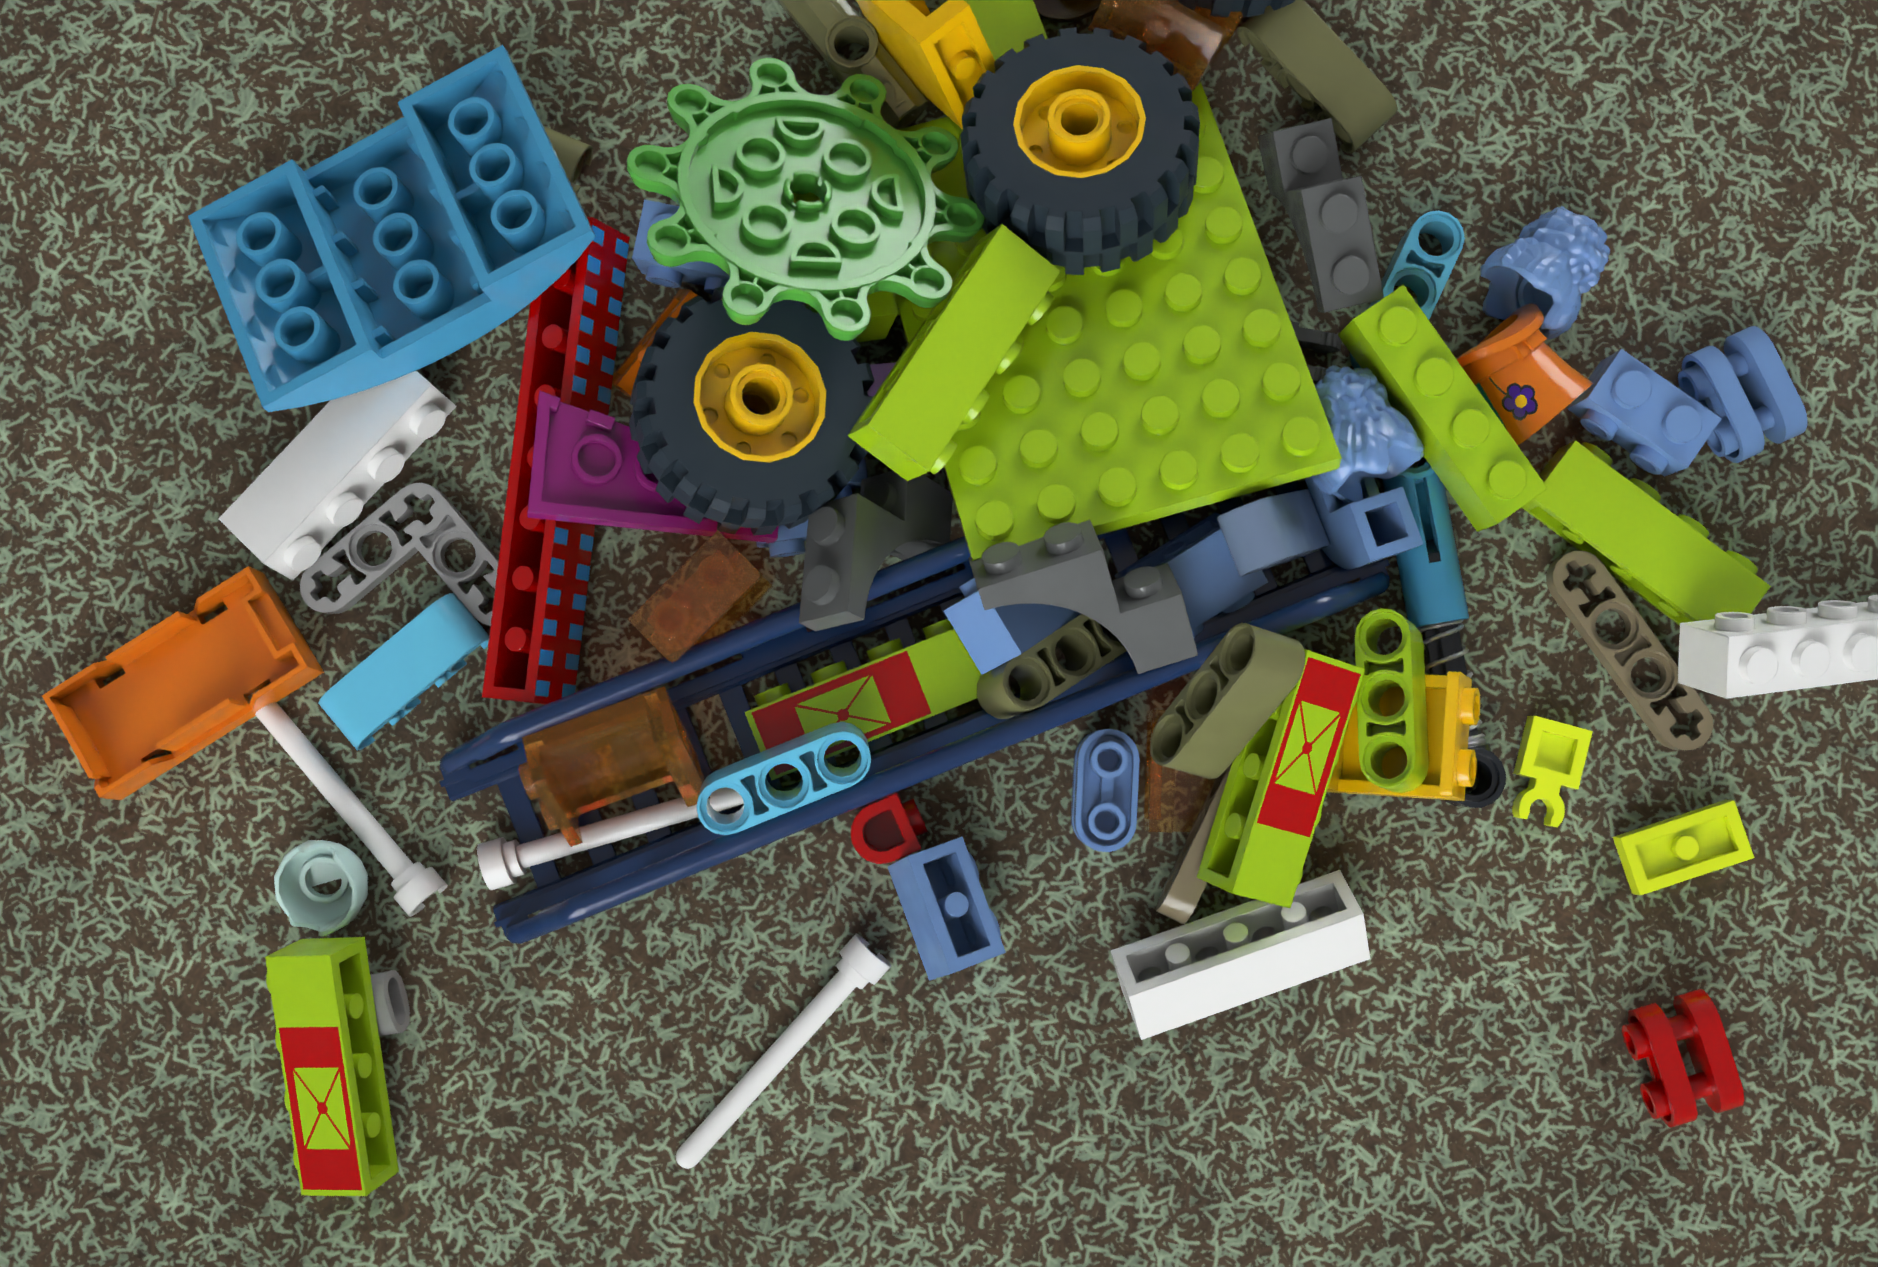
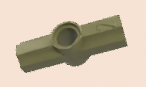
M778 0L782 8L828 63L830 72L840 83L843 84L849 76L855 74H866L880 80L887 92L880 113L883 120L891 127L899 130L911 126L928 107V102L878 41L873 25L865 18L859 17L846 0ZM850 43L863 45L868 50L862 58L855 61L845 60L838 55L839 50Z

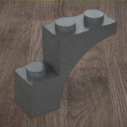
M1332 118L1259 135L1258 141L1270 195L1275 196L1281 202L1295 228L1308 266L1318 312L1326 313L1383 299L1384 295L1362 176L1342 177Z
M892 470L861 479L860 495L857 493L829 501L809 515L799 623L814 631H819L864 620L866 603L873 579L888 555L905 560L950 542L952 493L924 475L906 481Z
M1090 519L1079 524L1066 522L1055 525L1048 529L1042 538L1020 546L1013 542L998 543L986 549L981 559L973 561L972 557L968 558L984 610L1014 604L1035 603L1054 605L1082 613L1103 625L1118 638L1128 651L1138 674L1198 656L1183 595L1169 564L1165 563L1156 567H1139L1128 572L1124 577L1111 581L1103 549Z

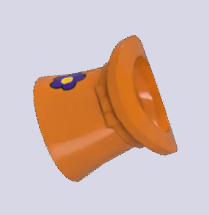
M1533 303L1518 308L1477 346L1456 358L1517 445L1535 434L1594 384L1568 365L1544 342L1547 338L1539 330L1543 324L1544 315L1539 307Z

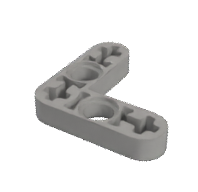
M412 483L399 490L320 556L311 567L306 569L300 581V594L305 604L315 611L330 615L343 613L354 606L419 551L468 611L482 624L491 626L492 611L486 613L483 608L489 602L488 596L478 585L473 584L469 592H467L463 588V584L478 578L489 563L494 571L483 577L495 588L499 558L445 494L431 485ZM418 497L425 502L433 498L435 503L429 509L430 514L433 516L432 521L426 524L420 520H415L403 529L405 533L412 536V539L407 544H405L397 530L385 523L386 519L391 515L400 524L409 518L414 512L413 507L410 505L413 498ZM373 533H384L391 541L392 551L390 557L380 565L371 566L365 562L362 556L361 548L363 542ZM466 539L475 548L476 557L474 563L464 572H453L445 563L444 555L446 548L456 540ZM345 554L351 565L366 575V578L359 582L357 576L351 574L342 580L337 586L341 594L338 600L328 597L319 599L317 596L323 588L318 580L322 574L335 578L349 568L346 564L340 562V558Z

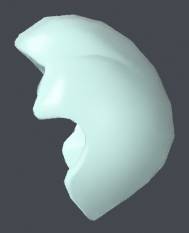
M308 840L296 846L283 857L274 875L276 901L289 917L290 924L294 927L316 930L319 932L320 937L329 936L353 921L368 896V873L361 859L347 847L331 841ZM342 879L340 889L333 894H320L312 888L316 885Z

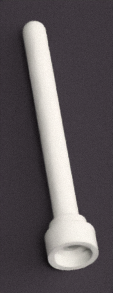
M252 693V694H250V695L248 696L249 699H250V701H251L252 695H253L254 693ZM271 703L256 712V717L394 880L391 886L397 892L394 895V899L409 917L419 913L425 907L422 902L436 891L440 894L447 888L448 885L433 867L425 868L421 862L412 863L278 703Z
M731 788L717 789L709 796L710 805L717 812L744 804L741 795ZM700 792L523 844H519L516 839L507 842L504 837L480 843L477 846V855L482 876L487 887L490 890H495L515 884L518 876L526 874L527 867L698 818L696 807Z
M855 934L839 952L842 959L836 964L839 971L679 1147L676 1152V1161L681 1167L689 1169L698 1164L856 987L863 989L869 982L875 985L891 967L889 961L880 953L877 956L867 948L869 943L862 936Z

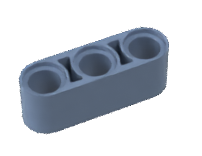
M1309 489L1262 498L1217 517L1239 576L1290 562L1331 545Z

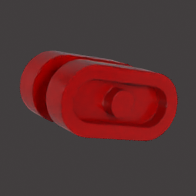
M1696 989L1675 996L1673 1005L1676 1016L1667 1018L1663 1010L1656 1003H1651L1629 1010V1024L1622 1026L1623 1039L1630 1055L1636 1061L1646 1058L1652 1077L1651 1081L1640 1085L1643 1102L1653 1119L1662 1118L1670 1128L1695 1121L1698 1116L1695 1100L1701 1098L1705 1099L1708 1106L1715 1113L1731 1110L1744 1104L1742 1083L1720 1015L1713 1001L1703 989ZM1684 1039L1696 1073L1687 1076L1677 1041Z

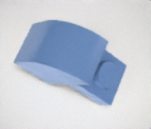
M1311 477L1305 478L1331 544L1322 550L1339 567L1347 570L1355 569L1423 545L1403 487L1380 494L1374 477H1365L1360 482L1363 495L1362 500L1348 503L1345 500H1340L1333 494L1323 493L1315 486Z

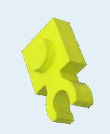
M1527 716L1513 774L1528 777L1530 780L1528 788L1522 790L1514 799L1512 807L1513 817L1528 819L1531 804L1535 800L1540 799L1547 808L1544 825L1558 828L1565 815L1564 802L1559 796L1560 788L1579 789L1593 731L1538 716Z

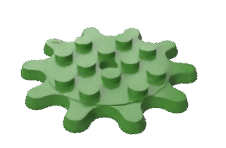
M766 57L752 63L749 69V81L752 91L747 97L740 100H722L713 96L706 89L694 84H680L673 87L668 93L667 106L673 121L688 134V139L683 144L675 147L642 145L634 148L627 157V171L637 187L645 191L667 196L679 205V209L674 215L654 223L648 230L647 245L653 259L659 264L668 267L697 261L713 263L720 267L730 276L722 293L723 306L730 319L742 325H752L758 322L773 303L782 300L801 301L818 311L831 336L839 340L849 341L859 336L870 322L871 313L867 303V296L869 294L879 291L894 292L907 298L919 307L933 308L946 299L951 292L952 279L946 269L936 263L929 255L927 245L936 241L959 243L969 241L982 229L985 219L976 203L963 197H955L943 193L934 185L931 179L932 173L945 168L957 155L958 142L949 131L934 126L908 132L891 127L883 120L880 113L887 94L885 86L873 76L866 74L849 76L835 93L817 95L801 88L795 79L791 67L784 61L776 58ZM811 192L822 201L805 202L799 200L795 204L793 202V193L808 194Z

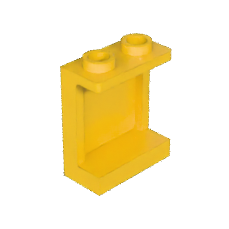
M856 0L865 19L873 25L878 41L911 82L927 99L963 129L962 115L966 102L974 97L973 87L987 70L995 73V60L970 5L964 0H947L930 13L924 0Z
M1448 671L1447 675H1425L1429 756L1428 773L1420 786L1413 791L1405 793L1392 792L1368 781L1362 773L1359 762L1356 702L1340 748L1339 760L1333 770L1327 792L1465 801V787L1474 786L1477 769L1475 750L1468 749L1469 725H1477L1480 716V692L1478 688H1472V679L1462 672ZM1401 687L1389 688L1381 696L1379 707L1383 716L1387 717L1396 714L1404 705L1405 695ZM1402 747L1392 748L1385 754L1382 760V770L1387 779L1399 776L1407 765V755Z

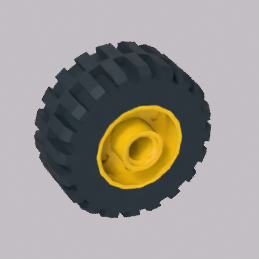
M1076 27L1059 29L1057 37L1046 40L1043 34L1024 41V49L1016 53L1013 49H1010L994 61L995 73L987 70L981 75L973 87L974 97L965 104L962 115L963 132L960 134L967 195L969 200L977 204L978 209L984 215L985 219L982 229L985 233L988 234L1003 224L1051 264L1065 267L1066 274L1084 275L1085 267L1100 266L1101 273L1119 269L1120 260L1130 256L1132 261L1135 262L1152 253L1153 239H1156L1159 243L1167 241L1178 228V218L1187 214L1193 200V188L1197 180L1200 128L1198 107L1192 103V90L1182 75L1179 73L1173 75L1174 64L1158 51L1149 55L1146 53V43L1129 35L1123 41L1113 38L1112 30L1094 28L1093 34H1077Z
M723 286L715 288L711 300L705 302L704 298L696 296L684 303L678 317H668L656 331L651 346L646 348L632 390L630 404L633 405L629 421L631 440L638 441L640 450L637 459L644 474L653 472L659 481L655 490L667 503L676 498L687 507L683 514L684 516L700 524L703 517L717 521V531L734 535L740 527L751 528L753 536L772 534L777 526L785 525L788 529H791L806 522L809 515L829 501L834 500L859 470L858 465L867 455L868 451L847 435L872 400L873 396H868L867 391L875 380L870 364L862 363L858 365L854 358L861 348L856 338L843 341L831 336L820 314H816L804 307V302L782 300L773 303L758 322L752 325H742L731 320L726 313L722 301V293L725 287ZM748 408L755 410L758 414L749 411Z

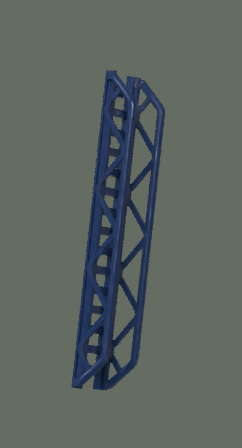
M1298 480L1273 487L1276 495L1301 490ZM1240 496L1216 502L1221 515L1244 505ZM1183 512L1159 518L1168 541L1189 529ZM1133 526L1097 535L1098 540L1104 539L1117 573L1139 560L1126 530ZM965 536L878 570L869 590L867 601L961 563H964L966 568L867 608L864 620L807 632L806 626L799 623L801 602L492 727L445 753L440 759V770L444 780L439 781L441 787L446 788L451 801L459 800L497 784L520 844L544 838L545 834L521 774L553 762L578 827L602 821L601 813L576 752L608 739L636 810L660 804V800L632 729L664 717L693 792L698 793L704 780L713 772L687 707L719 694L744 758L760 753L745 712L751 710L742 685L775 672L779 685L788 683L791 693L806 688L797 662L830 650L835 663L844 661L848 671L859 667L861 662L852 640L884 627L890 641L900 638L904 648L916 644L907 618L940 605L944 618L947 619L944 610L963 599V593L959 586L974 578L968 559L971 556ZM1321 549L1302 557L1309 575L1279 587L1271 569H1264L1262 572L1268 583L1253 591L1255 597L1250 603L1234 612L1223 613L1221 611L1202 623L1204 625L1203 631L1194 638L1198 656L1138 674L1128 651H1126L1045 705L1008 719L995 718L987 714L982 707L948 721L945 712L922 720L926 730L895 743L892 742L890 734L869 741L868 745L871 751L870 768L863 780L855 785L738 833L730 835L715 834L705 828L702 822L672 833L670 826L647 832L646 836L649 843L620 855L616 854L612 843L588 849L593 865L561 878L555 860L530 866L538 888L494 905L493 911L497 919L494 924L496 928L502 926L505 937L511 943L521 944L591 917L1198 670L1228 631L1239 623H1247L1284 635L1384 593L1390 586V578L1385 568L1390 565L1388 559H1382L1347 570L1336 564L1333 565L1332 561ZM1356 578H1359V580H1360V581L1355 582V583H1353V584H1352V583H1346V582H1349V581L1354 580V579H1356ZM741 653L743 659L588 722H583L582 717L736 654ZM1020 692L1014 694L1018 699H1020ZM517 743L518 750L470 768V764L478 760H485ZM834 756L826 760L834 767L845 768L854 764L858 758L839 766ZM769 773L766 775L769 784L779 791L792 790L801 782L799 781L783 788L779 778L771 780ZM743 805L718 812L726 815L733 814L740 810ZM539 911L538 915L531 918L528 917V915Z

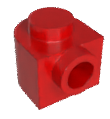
M897 792L866 806L856 815L851 826V840L857 853L865 860L876 864H886L922 849L917 836L928 832L914 799L902 803Z

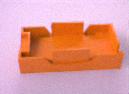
M248 566L198 597L194 610L190 613L175 612L105 656L106 661L91 664L43 694L42 697L87 776L95 779L94 789L99 798L122 800L256 716V712L271 703H277L323 674L324 671L265 574ZM226 605L227 610L206 622L205 616ZM122 668L124 669L125 674L105 686L103 680ZM254 693V694L252 695V698H251V701H250V699H249L248 696H249L250 694ZM164 750L171 751L172 753L146 761L155 754L160 755L165 752Z

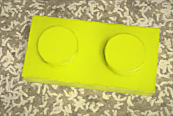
M1723 800L1613 837L1631 892L1640 896L1754 858L1734 800Z

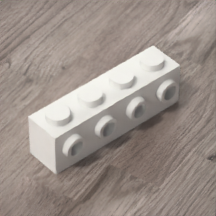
M417 370L370 389L330 400L219 517V520L263 564L293 581L301 571L308 569L318 560L322 549L343 527L351 524L358 518L364 504L384 483L391 481L400 473L405 461L426 439L434 436L442 428L446 417L457 406Z
M1878 595L1869 596L1868 602L1855 603L1828 600L1818 602V607L1804 609L1793 606H1775L1767 608V613L1763 614L1722 612L1715 614V619L1680 623L1678 683L1726 699L1878 679Z
M1340 870L1300 883L1297 886L1291 908L1252 900L1111 950L1121 989L1141 1040L1370 959L1364 914Z

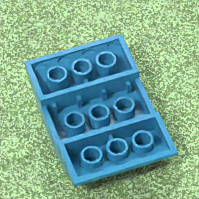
M503 45L398 101L404 117L305 171L292 159L188 216L262 407L266 411L273 412L298 408L361 392L400 378L458 351L484 336L539 297L569 269L596 237L509 53Z

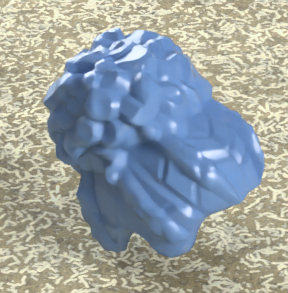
M1564 206L1556 207L1552 211L1540 215L1539 219H1536L1534 222L1524 226L1519 238L1514 243L1496 249L1487 258L1485 263L1480 266L1481 277L1490 281L1489 291L1483 302L1484 313L1487 316L1505 320L1518 308L1533 303L1539 307L1544 315V321L1539 330L1547 338L1546 340L1554 339L1568 331L1572 323L1577 320L1581 308V294L1588 292L1591 287L1598 283L1600 273L1604 271L1605 264L1608 262L1610 249L1604 244L1607 239L1604 230L1598 227L1597 223L1588 216L1575 214L1565 209Z
M1332 365L1326 370V375L1315 385L1342 459L1339 469L1314 475L1311 478L1315 486L1323 493L1333 494L1340 500L1353 503L1362 500L1363 495L1360 482L1363 478L1376 477L1387 480L1401 474L1424 456V446L1406 416L1390 406L1387 400L1386 387L1379 383L1369 368H1356L1352 370L1350 367L1340 368Z

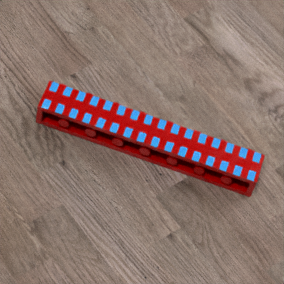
M587 217L596 237L569 269L530 303L482 691L483 698L546 705L575 693L595 524L528 518L527 512L539 390L561 398L560 402L590 412V409L605 415L609 414L630 237L594 217Z

